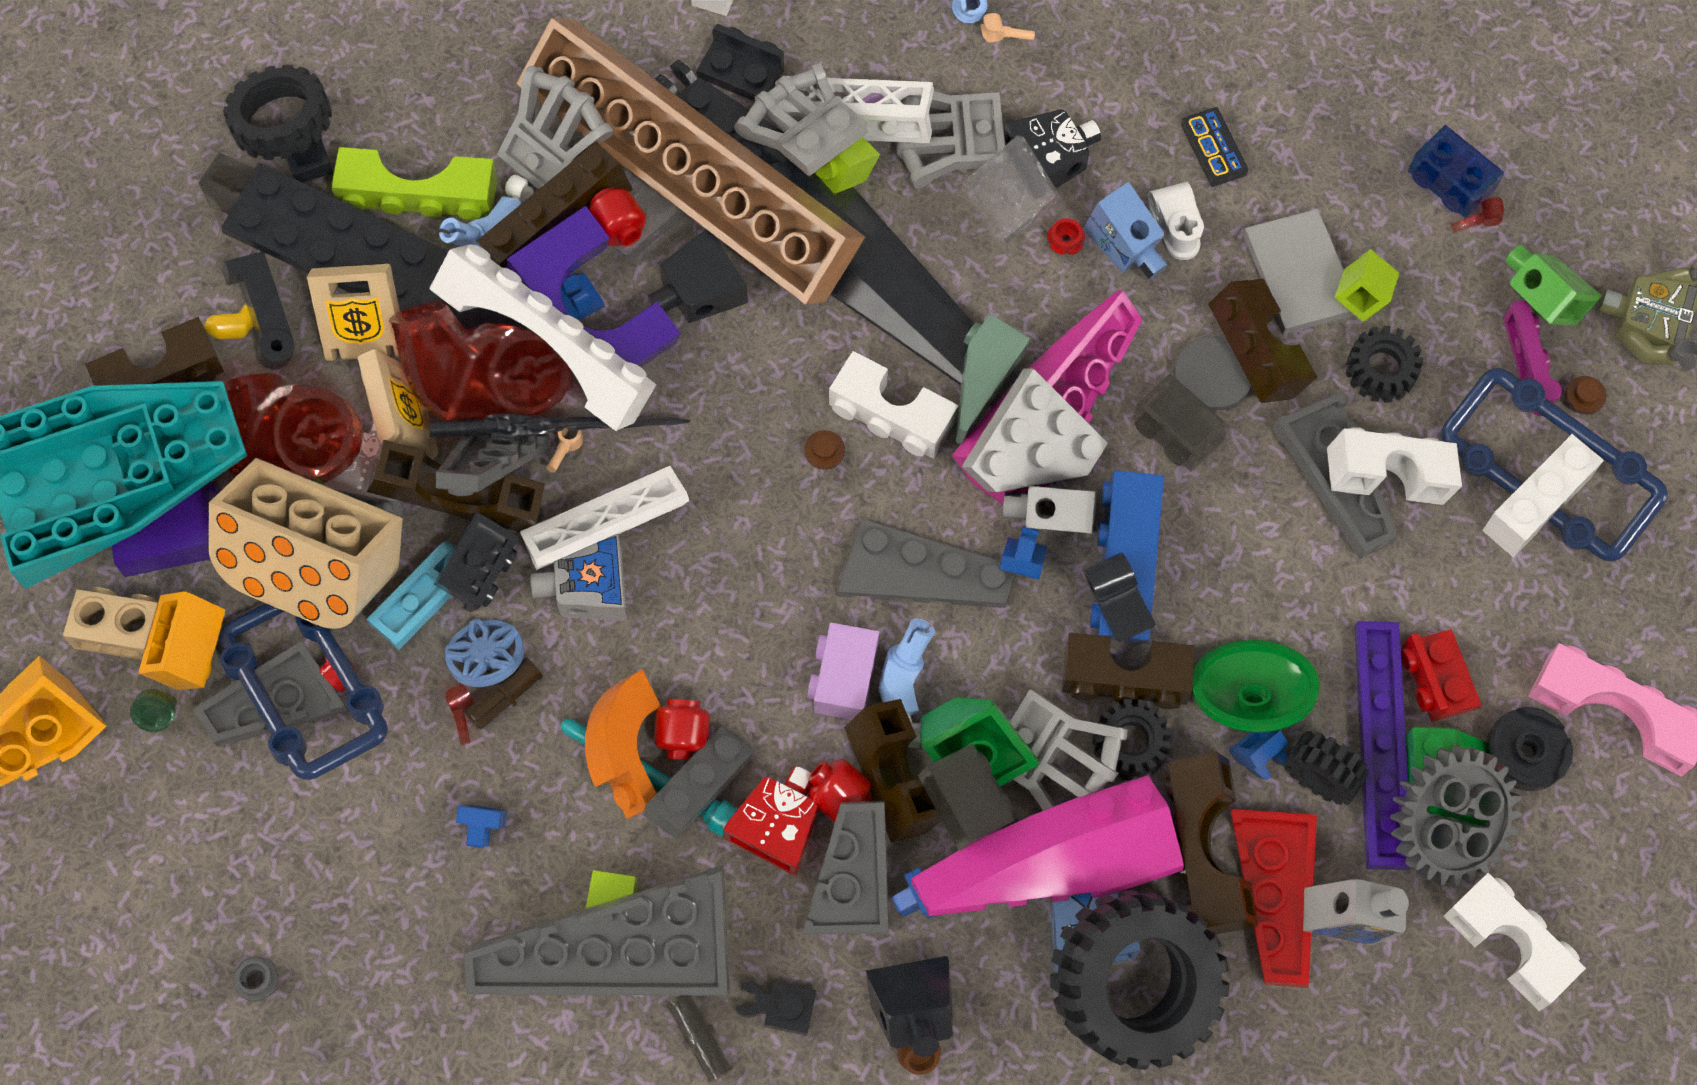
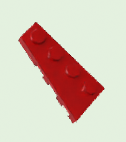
M1230 809L1243 879L1252 885L1259 925L1253 927L1264 985L1309 988L1311 933L1303 931L1304 888L1314 886L1317 815Z

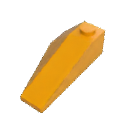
M40 656L8 684L0 694V787L23 776L25 781L37 776V768L57 758L64 762L76 756L107 727L104 720L74 684Z

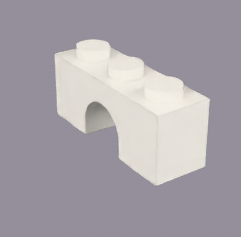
M852 351L829 388V405L832 406L833 411L844 419L852 420L856 418L867 424L868 429L881 438H888L890 436L902 442L903 447L916 456H923L925 454L934 459L957 421L959 405L924 387L917 398L910 404L896 406L888 403L881 395L887 386L888 369Z
M1344 428L1327 447L1331 491L1370 495L1387 477L1386 470L1395 473L1402 480L1405 487L1406 500L1444 505L1462 487L1457 443L1442 442L1436 438L1420 439L1405 437L1399 433L1383 434L1368 432L1362 428Z
M1571 434L1494 512L1482 531L1514 558L1541 530L1563 503L1566 504L1591 479L1604 460Z
M1487 873L1444 917L1474 947L1491 934L1499 933L1511 937L1520 948L1521 963L1507 980L1538 1011H1541L1550 1005L1586 968L1579 962V955L1569 944L1558 941L1546 930L1547 925L1540 915L1533 910H1526L1514 898L1515 894L1506 882L1500 878L1494 879Z

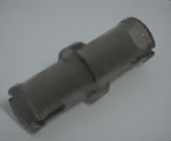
M680 995L677 997V1001H670L666 1008L670 1011L685 1038L682 1041L685 1049L692 1050L707 1077L708 1083H712L721 1078L720 1075H726L731 1072L733 1067L729 1064L714 1037L717 1033L712 1024L707 1025L692 995Z

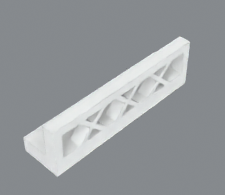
M827 78L833 92H844L847 95L841 101L867 122L869 132L863 136L867 141L930 143L932 129L929 110L934 92L933 82ZM817 84L802 89L809 93L806 97L818 107L824 103ZM871 93L882 94L885 97L877 103H865L862 100ZM908 95H922L920 105H903L900 100ZM786 99L777 104L797 122L806 117Z
M668 466L522 530L520 533L536 570H539L578 550L679 508L689 502V498L671 466Z

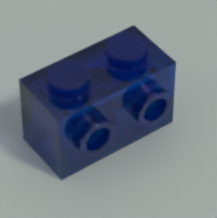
M1446 124L1415 153L1408 172L1420 187L1430 189L1441 198L1442 203L1448 210L1459 213L1465 219L1496 191L1505 174L1503 170Z

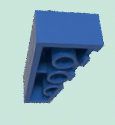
M1114 470L1109 481H1103L1101 505L1106 506L1105 522L1100 521L1097 546H1103L1102 561L1120 552L1125 555L1135 574L1138 583L1137 589L1152 616L1164 475ZM1092 603L1090 628L1097 629L1096 635L1109 636L1111 640L1116 641L1098 604ZM1150 629L1125 640V642L1146 644L1150 640Z

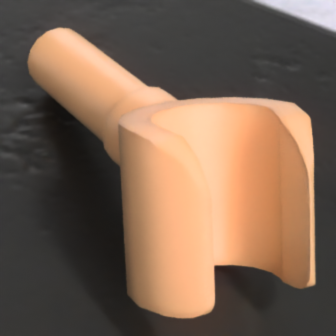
M997 13L986 14L983 17L984 24L980 25L983 38L987 42L1001 41L1004 37L1034 40L1035 31L1003 26L1001 16Z
M564 428V430L557 432L559 444L546 467L548 471L556 472L565 454L568 451H575L581 447L583 443L581 430H578L576 437L570 440L564 438L569 429Z

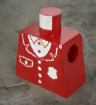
M793 766L784 784L770 777H764L726 823L723 829L724 839L796 877L819 813L818 804L807 797L812 785L808 780L811 773L803 768Z

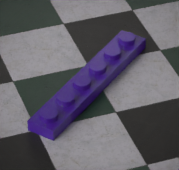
M1358 621L1354 629L1361 761H1364L1367 765L1366 769H1369L1368 777L1362 785L1366 869L1410 870L1411 867L1404 863L1407 856L1396 851V848L1402 841L1391 836V833L1401 825L1399 822L1390 819V815L1401 812L1402 808L1401 805L1393 801L1394 797H1405L1407 793L1400 785V782H1408L1399 622Z

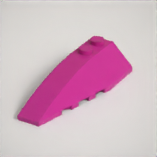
M1118 290L1057 340L1028 369H1034L1084 420L1090 423L1093 417L1090 410L1097 396L1105 394L1111 382L1108 378L1114 363H1120L1143 319L1125 292ZM1012 386L999 398L952 454V457L960 467L967 459ZM961 467L972 484L1002 505L1004 504L1005 492L1028 494L1029 486L1002 492H988ZM1052 482L1034 486L1048 487Z
M1147 775L1072 799L996 831L914 876L911 884L929 916L985 910L987 904L1008 903L1009 907L1027 905V900L1051 897L1052 902L1068 901L1070 895L1091 893L1092 898L1103 897L1107 894L1111 895L1183 871L1184 863L1169 806Z

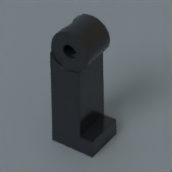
M264 251L225 261L222 272L228 286L239 283L259 340L256 350L257 359L260 364L268 369L276 370L283 368L289 363L295 348L294 340Z

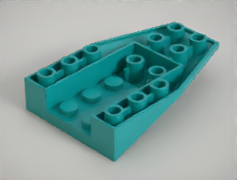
M223 381L89 386L0 416V513L6 533L0 534L9 571L24 589L139 532L247 456Z

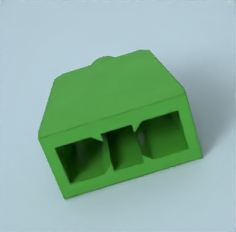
M1519 245L1510 252L1505 260V263L1517 272L1510 280V285L1550 324L1578 325L1602 297L1599 292L1553 255L1532 254L1523 245Z

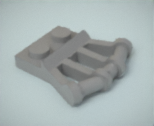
M820 62L811 65V70L789 78L782 76L775 82L776 86L769 92L762 91L756 95L755 103L747 115L740 117L734 125L735 131L742 138L777 149L808 176H811L869 132L867 122L844 104L839 95L835 96ZM817 84L824 103L818 107L799 90ZM786 99L806 117L797 122L777 104ZM766 115L785 132L780 133L758 125Z
M531 65L526 69L523 76L518 114L497 155L536 188L540 189L596 141L601 143L614 134V130L610 123H604L594 106V98L587 92H579L574 88L575 84L570 78L546 74L542 68ZM540 88L550 90L535 119L538 90ZM563 100H566L571 106L554 135L548 129ZM583 117L591 132L570 148L568 143Z
M934 91L930 107L950 113L929 114L931 129H952V136L931 137L930 143L898 142L896 145L897 155L904 160L911 173L909 179L916 189L925 187L933 179L954 170L967 173V169L1006 167V150L999 92L947 95ZM908 95L903 98V105H920L922 95ZM954 152V154L926 166L923 165L918 156L919 154Z
M1032 689L1028 691L1010 723L1039 759V765L1013 780L1031 792L1043 811L1056 806L1040 782L1044 775H1047L1077 796L1076 798L1103 790L1108 781L1113 782L1118 774L1116 766L1121 741L1126 740L1128 730L1079 720L1037 691ZM1072 730L1105 736L1100 760L1067 739ZM1060 750H1063L1094 771L1085 786L1052 764Z

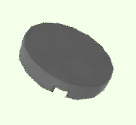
M1204 336L1188 343L1180 351L1173 369L1177 385L1176 389L1180 397L1191 407L1206 413H1217L1218 410L1227 409L1228 411L1236 408L1247 397L1251 387L1227 339L1221 336Z

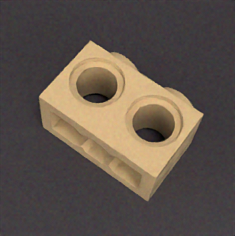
M100 587L92 588L91 592L76 589L63 637L74 649L142 660L157 609V600L143 594H133L132 598L121 597L109 589ZM105 613L99 623L89 625L94 615ZM145 619L141 629L129 632L130 626L135 621Z

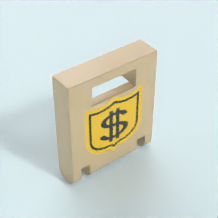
M390 264L311 269L307 280L326 361L336 360L337 349H339L342 360L358 359V356L372 349H376L390 357L391 345H393L396 357H404L406 355L407 344ZM368 281L370 292L334 294L339 282Z
M376 349L358 356L361 377L366 389L378 438L382 441L387 440L423 450L431 459H434L438 454V447L435 437H430V417L418 372Z

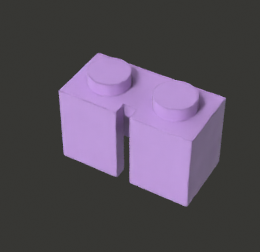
M830 622L828 635L819 636L815 659L822 660L820 674H812L809 683L807 698L814 699V713L852 720L867 706L870 691L869 684L870 679H872L879 645V631Z

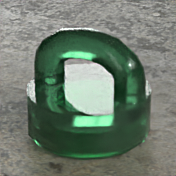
M157 689L143 690L136 696L130 708V716L133 723L147 732L163 731L170 725L176 713L177 699Z

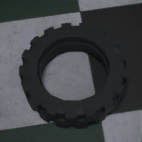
M285 64L282 65V68H275V65L266 67L265 71L261 73L255 71L248 75L249 79L245 82H238L234 86V93H229L226 98L228 106L224 107L223 110L226 124L239 149L242 151L246 149L247 154L254 158H257L259 155L264 160H274V157L278 156L281 159L292 157L291 153L297 151L302 153L309 149L308 145L312 142L316 144L322 138L321 133L323 130L327 131L330 126L328 118L332 117V109L324 87L317 75L314 73L310 75L308 69L299 66L298 69H295L293 65ZM282 97H298L306 100L305 107L298 116L285 124L275 127H257L250 124L251 118L256 111L272 100Z

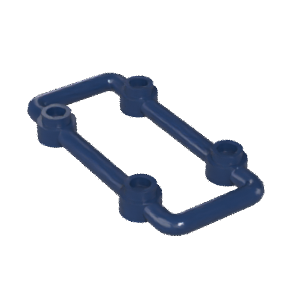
M1493 368L1485 372L1445 422L1441 431L1442 441L1457 443L1458 456L1462 458L1463 469L1468 474L1475 477L1485 475L1512 495L1523 482L1495 463L1493 451L1488 446L1477 443L1470 445L1458 436V432L1496 384H1499L1512 394V402L1518 410L1526 413L1538 412L1567 434H1573L1599 457L1611 464L1613 475L1617 481L1625 485L1637 483L1651 493V496L1612 545H1608L1595 535L1594 524L1585 517L1576 516L1571 518L1558 509L1548 520L1561 530L1562 540L1568 547L1570 546V548L1572 547V549L1577 550L1586 548L1604 561L1621 559L1664 507L1668 499L1666 485L1647 471L1646 460L1641 454L1635 451L1622 453L1545 398L1544 387L1534 379L1520 380L1502 368Z
M264 603L229 621L220 629L218 641L223 650L220 655V663L229 678L241 681L269 730L271 736L268 740V747L273 758L278 763L289 766L298 778L312 780L369 751L384 741L388 732L387 723L382 716L384 704L376 688L363 685L332 635V629L321 627L296 616V623L301 634L305 638L319 644L349 695L346 699V705L351 717L356 722L368 725L370 728L368 732L307 763L304 757L307 746L301 732L295 727L285 725L254 671L257 668L258 662L252 648L246 643H238L235 638L285 612Z

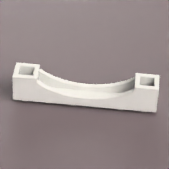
M469 244L449 250L429 288L431 291L459 312L481 307L499 312L522 323L544 339L568 364L587 397L586 409L615 431L629 426L636 421L656 386L653 381L646 377V372L641 367L623 360L614 353L615 349L608 342L596 339L586 332L579 320L572 316L564 315L552 306V301L547 296L532 291L525 286L518 274L507 268H502L492 261L490 254L485 249Z

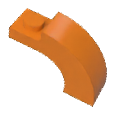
M643 669L617 682L604 692L590 714L585 734V756L592 782L595 787L607 781L609 782L613 790L614 800L622 809L626 819L644 812L645 806L657 794L641 763L637 749V736L641 723L648 714L661 707Z

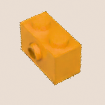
M186 591L160 595L138 674L179 691L204 688L206 680L211 673V661L226 609Z

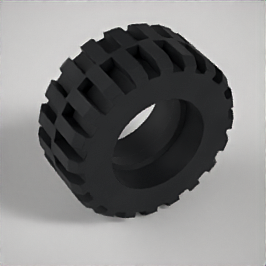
M1133 890L1120 891L1118 898L1107 894L1096 899L1095 904L1097 908L1094 910L1083 907L1075 914V917L1080 922L1074 929L1066 925L1060 937L1065 939L1066 942L1062 951L1054 949L1051 962L1058 965V973L1050 974V988L1058 992L1059 995L1055 997L1053 1002L1057 1013L1066 1018L1064 1025L1071 1034L1079 1038L1081 1043L1107 1060L1121 1066L1126 1063L1133 1069L1147 1070L1150 1063L1158 1068H1163L1173 1064V1055L1186 1059L1195 1053L1192 1045L1197 1040L1205 1044L1213 1034L1208 1029L1213 1019L1221 1021L1225 1009L1219 1006L1221 996H1229L1230 983L1222 980V973L1229 970L1227 957L1217 953L1222 944L1216 933L1207 930L1208 923L1198 914L1189 911L1188 907L1146 891L1143 894ZM1146 938L1155 939L1164 945L1171 963V978L1166 994L1159 1004L1148 1013L1135 1018H1122L1112 1011L1107 998L1106 983L1110 967L1118 954L1128 945Z

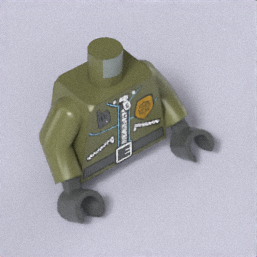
M1693 265L1638 276L1627 290L1626 295L1608 289L1604 291L1598 311L1619 318L1614 338L1624 343V346L1640 363L1674 366L1679 361L1680 366L1685 370H1692L1697 365L1693 355H1697V339L1688 338L1697 307V269Z

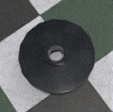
M1527 706L1507 712L1494 723L1487 735L1486 753L1495 756L1497 763L1509 768L1506 776L1517 781L1514 788L1532 792L1547 789L1565 776L1572 764L1573 745L1571 738L1568 739L1566 732L1563 730L1565 727L1558 718L1543 709ZM1522 745H1528L1532 748V757L1522 752Z

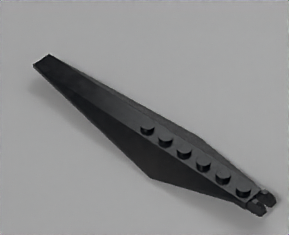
M676 60L670 66L675 77L687 87L681 93H679L675 85L667 77L659 74L655 78L656 81L865 236V239L830 295L961 386L964 358L968 347L964 343V339L974 323L857 190L851 187L834 194L815 173L808 176L777 149L742 138L735 131L734 125L740 117L747 115L749 109L700 77L696 78L693 71L681 60ZM762 119L758 125L784 133L765 119ZM1016 370L1012 372L990 407H993L999 398L1015 383L1019 377Z

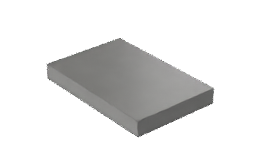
M1318 209L1245 228L1243 235L1259 276L1265 280L1281 309L1276 318L1283 335L1355 316L1334 298L1344 270Z

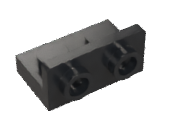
M716 24L712 30L713 42L696 70L697 78L700 77L706 82L755 102L756 95L762 91L769 92L776 86L775 82L782 76L784 72V52L769 41H759L745 35L735 27L727 28Z
M478 512L473 513L433 585L464 602L463 608L469 612L481 606L487 607L498 590V586L494 584L500 571L506 572L517 555V551L513 547L519 537Z

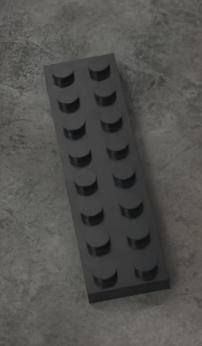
M260 162L257 164L222 225L223 234L261 252L264 251V253L308 274L313 268L390 264L402 318L510 368H514L532 333V330L522 323L493 310L476 307L459 312L431 291L429 288L449 251ZM368 281L337 283L338 288L349 293L370 292Z

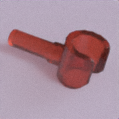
M1492 197L1482 201V213L1451 223L1453 232L1455 233L1483 223L1485 226L1499 225L1503 220V200L1499 197Z
M460 683L450 688L446 692L445 698L456 721L460 745L470 744L471 741L466 717L462 709L473 704V701L465 685Z

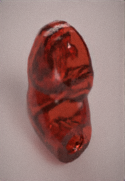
M444 301L419 304L404 309L389 319L403 373L416 401L440 421L485 419L488 415L510 413L538 416L559 403L570 387L572 370L544 339L529 328L515 327L503 323H486L467 330Z
M273 373L244 375L224 382L247 453L245 458L227 469L233 478L257 458L323 485L348 469L361 452L364 437L361 420L353 406L334 391L306 384L284 386L282 376Z

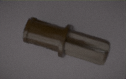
M525 657L512 675L494 684L488 692L466 710L467 718L475 727L483 729L508 706L515 707L517 705L515 700L534 683L541 680L543 675Z

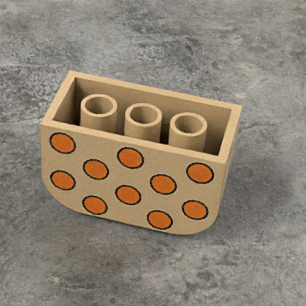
M255 458L209 502V555L218 574L237 591L321 627L337 629L350 624L397 572L400 560L403 518Z

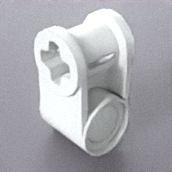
M1183 182L1149 191V208L1152 216L1163 230L1164 236L1162 239L1168 253L1179 260L1194 258L1200 249V237L1202 236L1204 225L1190 184Z

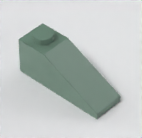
M992 314L988 315L982 325L975 322L964 339V343L968 347L963 365L955 440L960 445L973 431L1025 355L1030 342L1029 337Z

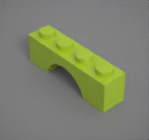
M339 147L331 188L336 199L362 211L365 208L381 209L383 212L393 215L401 214L403 211L420 212L422 215L431 218L440 217L442 214L458 215L462 219L474 221L480 219V217L488 216L493 210L498 176L493 159L454 156L449 165L439 174L424 180H406L393 175L384 167L378 150Z

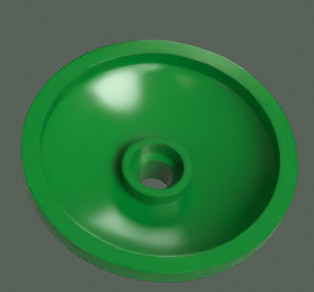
M1241 640L1216 647L1198 661L1193 670L1192 695L1198 707L1214 721L1239 731L1263 733L1289 727L1305 718L1318 701L1320 682L1317 671L1311 662L1294 649L1271 641Z

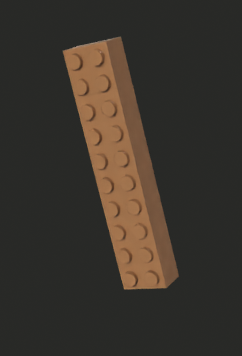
M552 17L516 84L522 88L524 73L531 65L542 68L546 74L570 78L575 84L574 88L579 92H587L594 98V106L604 123H610L613 128L614 134L599 144L619 163L804 304L826 302L865 239V236L579 22ZM540 88L537 100L544 104L550 90ZM563 100L556 115L564 119L571 104ZM582 117L576 130L586 136L591 132V129Z

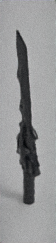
M513 413L488 415L485 419L429 421L430 437L488 434V437L519 438L559 432L564 430V428L572 430L611 428L598 417H572L564 420V418L541 417ZM637 417L633 424L624 428L678 425L689 423L691 420L676 417Z

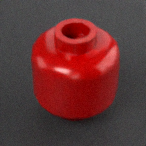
M612 187L598 192L591 200L589 211L609 236L608 246L627 247L636 243L640 239L646 225V214L634 196L627 189Z
M667 699V705L661 706L656 710L653 742L657 748L667 750V759L690 760L693 752H697L705 747L709 738L710 714L706 709L700 708L701 701Z
M838 759L830 764L826 761L821 762L808 778L812 783L808 798L814 800L818 804V809L833 822L836 821L841 802L872 800V797L869 795L870 781L845 759Z

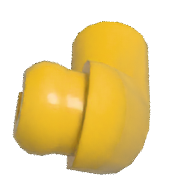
M246 303L238 314L211 315L205 322L207 333L220 340L242 339L253 327Z

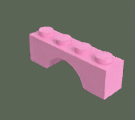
M1559 643L1548 655L1528 697L1564 716L1587 704L1597 703L1613 706L1624 712L1637 726L1642 738L1644 758L1681 777L1695 766L1697 762V709L1685 705L1680 706L1666 699L1660 690L1651 686L1637 684L1626 678L1625 673L1618 668L1609 665L1603 666L1589 659L1587 654L1577 647L1564 646Z

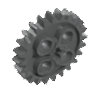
M1454 745L1452 752L1439 748L1437 759L1427 755L1423 757L1424 770L1413 766L1410 768L1415 778L1412 783L1407 781L1400 782V785L1407 793L1405 797H1394L1393 799L1402 808L1401 812L1390 815V819L1399 822L1401 825L1391 833V836L1402 841L1396 848V851L1407 856L1404 863L1415 869L1416 874L1443 886L1448 882L1458 887L1462 879L1469 883H1475L1476 871L1483 875L1489 873L1488 862L1492 861L1501 865L1502 860L1498 854L1501 848L1509 851L1512 850V846L1506 841L1508 835L1519 833L1518 829L1511 826V821L1522 817V813L1512 809V805L1520 801L1521 796L1510 792L1517 781L1506 776L1509 768L1497 763L1495 756L1473 747L1466 749ZM1436 806L1457 814H1467L1477 819L1486 820L1484 826H1479L1457 818H1447L1437 813L1427 812V807Z

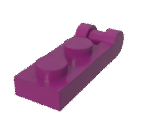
M1526 300L1512 302L1503 321L1520 380L1534 379L1544 387L1545 398L1552 403H1556L1561 396L1562 387L1556 380L1550 377V357L1548 351L1542 349L1540 343L1539 319L1535 313L1532 314L1530 304ZM1536 411L1532 412L1534 415L1542 416Z

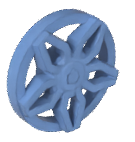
M480 618L472 620L468 626L456 633L445 647L446 664L453 678L464 685L472 687L490 686L505 680L517 670L524 656V645L517 629L512 624L510 625L499 620L481 621ZM477 633H483L482 637L476 638ZM515 641L516 647L512 657L506 649ZM454 661L464 663L463 673L455 667ZM489 669H500L494 673L481 676Z

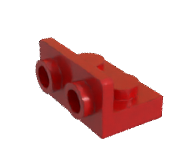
M1452 629L1425 637H1420L1419 633H1415L1407 638L1402 646L1403 650H1401L1402 665L1408 674H1413L1418 686L1415 690L1418 706L1422 712H1428L1431 722L1478 710L1482 706Z

